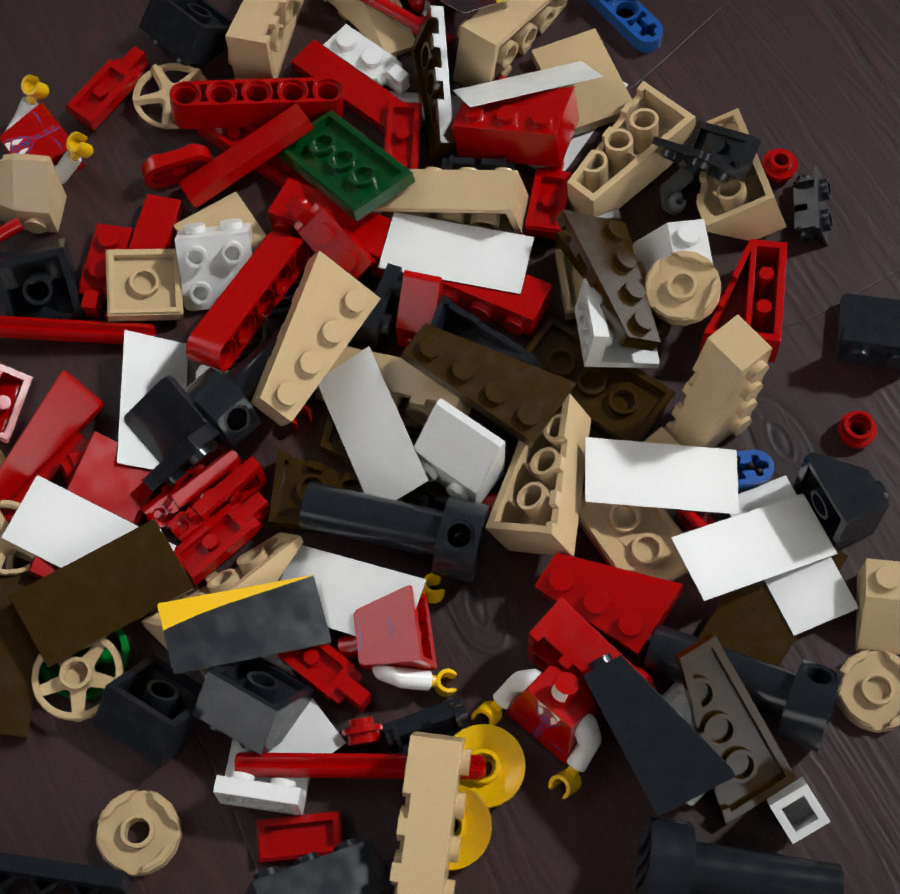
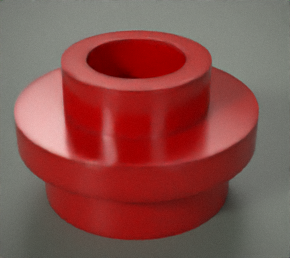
M782 148L767 152L762 161V167L767 179L774 183H785L793 178L798 170L797 157L791 151Z
M859 410L852 411L840 419L837 433L840 440L847 446L858 449L865 448L874 441L877 435V426L870 414ZM850 428H859L863 434H854Z
M373 716L348 720L349 728L341 730L342 737H347L348 746H357L381 741L379 731L383 730L382 723L374 724Z

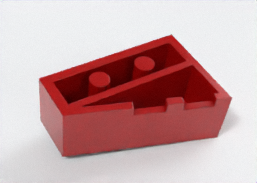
M575 86L543 90L474 107H469L463 101L452 124L458 157L475 158L476 160H482V158L504 159V157H508V161H515L518 164L561 167L579 121Z
M758 239L749 240L732 274L724 295H722L717 309L704 331L699 355L707 338L736 315H739L772 347L768 362H775L782 337L788 243Z
M557 552L534 585L541 595L554 603L562 597L598 632L638 658L642 657L651 642L656 628L659 624L664 623L684 592L683 584Z
M562 597L529 633L528 659L542 671L549 665H555L562 672L574 674L578 678L579 686L592 697L594 696L583 676L590 672L587 665L608 653L611 654L613 659L622 655ZM633 666L656 690L657 687L653 685L652 677L640 667ZM597 703L596 715L608 724Z

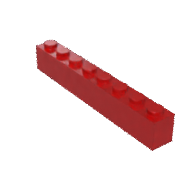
M288 177L268 210L272 230L302 238L294 227L298 220L294 218L285 205L294 195H303L312 206L318 202L335 214L376 260V263L369 271L381 279L385 269L378 268L392 219L375 212H370L360 220L355 221L318 189ZM525 274L521 294L442 280L443 295L451 299L454 304L472 313L481 321L490 320L502 325L507 331L515 335L524 334L533 338L551 304L552 284Z

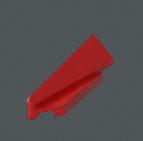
M63 370L1 465L0 500L21 503L37 475L56 484L62 476L59 460L67 458V453L80 451L86 443L84 436L79 432L105 405L102 400L68 372ZM0 508L5 519L10 523L16 510Z

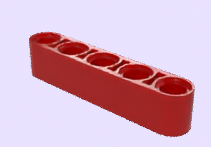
M332 77L182 81L174 84L169 92L172 120L176 126L183 129L261 127L295 103L298 104L311 123L331 110L342 118L344 109V87L339 80Z
M271 231L190 334L186 344V357L188 360L221 371H227L233 365L305 268L310 257V246L304 239L277 231Z

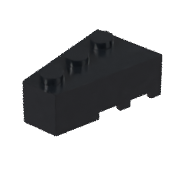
M353 838L341 842L333 848L334 852L319 857L318 852H312L296 859L293 862L294 866L279 871L278 866H273L256 873L245 894H387L392 885L373 839L358 843L357 839Z

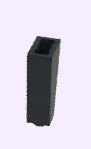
M608 653L587 665L590 672L583 675L657 817L736 777L733 769L622 655L613 659L611 654Z

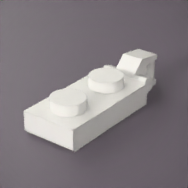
M347 24L323 44V46L380 86L387 85L400 95L410 87L409 73L402 68V63Z

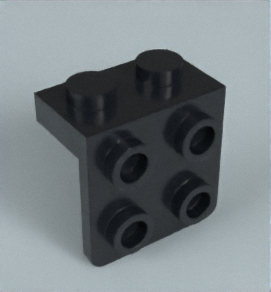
M698 120L687 146L655 136L651 144L662 149L660 152L661 157L676 163L681 162V168L696 174H700L701 171L708 172L707 175L709 177L728 183L730 178L742 182L745 181L761 140L749 134Z
M388 263L381 279L363 275L358 280L381 299L349 343L366 348L369 346L370 349L380 351L385 336H389L393 329L394 314L399 304L402 287V267Z
M849 293L844 294L839 304L835 361L900 370V300Z
M170 375L163 377L124 416L126 425L160 462L142 480L152 492L164 483L169 487L177 483L188 473L184 466L188 463L194 466L210 452L207 445L221 433L219 428L176 379Z

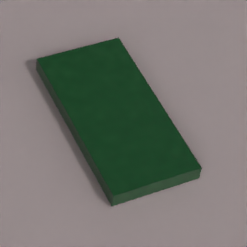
M332 110L311 123L314 127L313 130L277 153L281 160L355 221L360 220L415 183L413 172Z

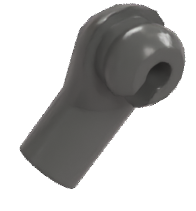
M680 168L660 186L661 206L666 213L677 215L686 207L687 202L683 200L682 190L694 180L692 172Z

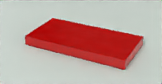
M94 431L88 440L66 490L138 526L143 515L140 509L149 502L153 493L142 480L152 470L117 463L118 442ZM34 555L26 573L41 579L60 569V567Z

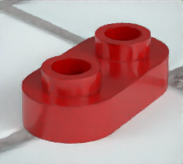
M191 143L180 149L150 156L142 164L141 173L148 187L154 189L164 188L181 182L210 162L212 157L206 146Z

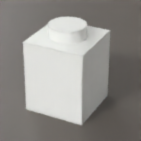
M803 776L767 799L771 810L792 844L830 823L829 818Z

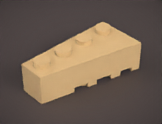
M507 0L480 8L470 19L466 18L458 29L457 37L459 38L453 80L464 87L494 81L498 76H507L512 70L510 64L513 62L516 54L520 53L523 56L531 48L537 32L542 34L565 8L568 0Z
M642 81L637 88L636 96L631 102L627 101L620 111L618 120L612 127L609 126L606 129L600 144L595 150L591 149L567 181L569 210L599 216L621 208L674 163L661 157L660 152L662 149L651 144L654 136L687 146L695 128L696 117L645 81Z
M736 315L707 338L693 367L696 373L686 382L682 390L687 396L683 404L679 402L675 405L671 414L676 419L667 423L664 428L681 445L714 448L732 433L735 436L741 434L752 422L750 417L758 404L756 398L763 388L761 383L763 376L769 369L767 363L772 347L739 315Z
M347 345L327 373L362 350ZM372 352L404 426L423 429L440 398L465 415H469L472 408L470 405L402 358ZM317 386L314 390L315 398L325 401L319 386Z
M571 394L566 398L531 448L520 440L518 442L485 526L508 551L555 555L557 552L574 557L585 473V437H589L591 418Z
M414 731L410 735L402 797H406L405 806H401L396 832L397 841H400V847L396 849L389 880L391 885H395L394 894H455L456 880L448 879L450 862L458 863L461 837L453 836L455 818L463 819L466 793L459 792L461 775H469L472 752L471 749H464L465 738L418 731Z

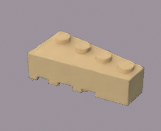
M243 0L225 35L228 46V64L232 65L235 80L278 78L304 0Z
M427 167L425 169H409L413 172L415 183L372 211L392 219L394 212L524 235L530 197L518 170L499 167L495 170H477L472 167H462L459 170H443L438 167Z
M320 250L308 259L304 275L299 287L295 291L291 307L278 333V339L271 356L268 358L251 401L252 405L280 426L293 421L381 299Z

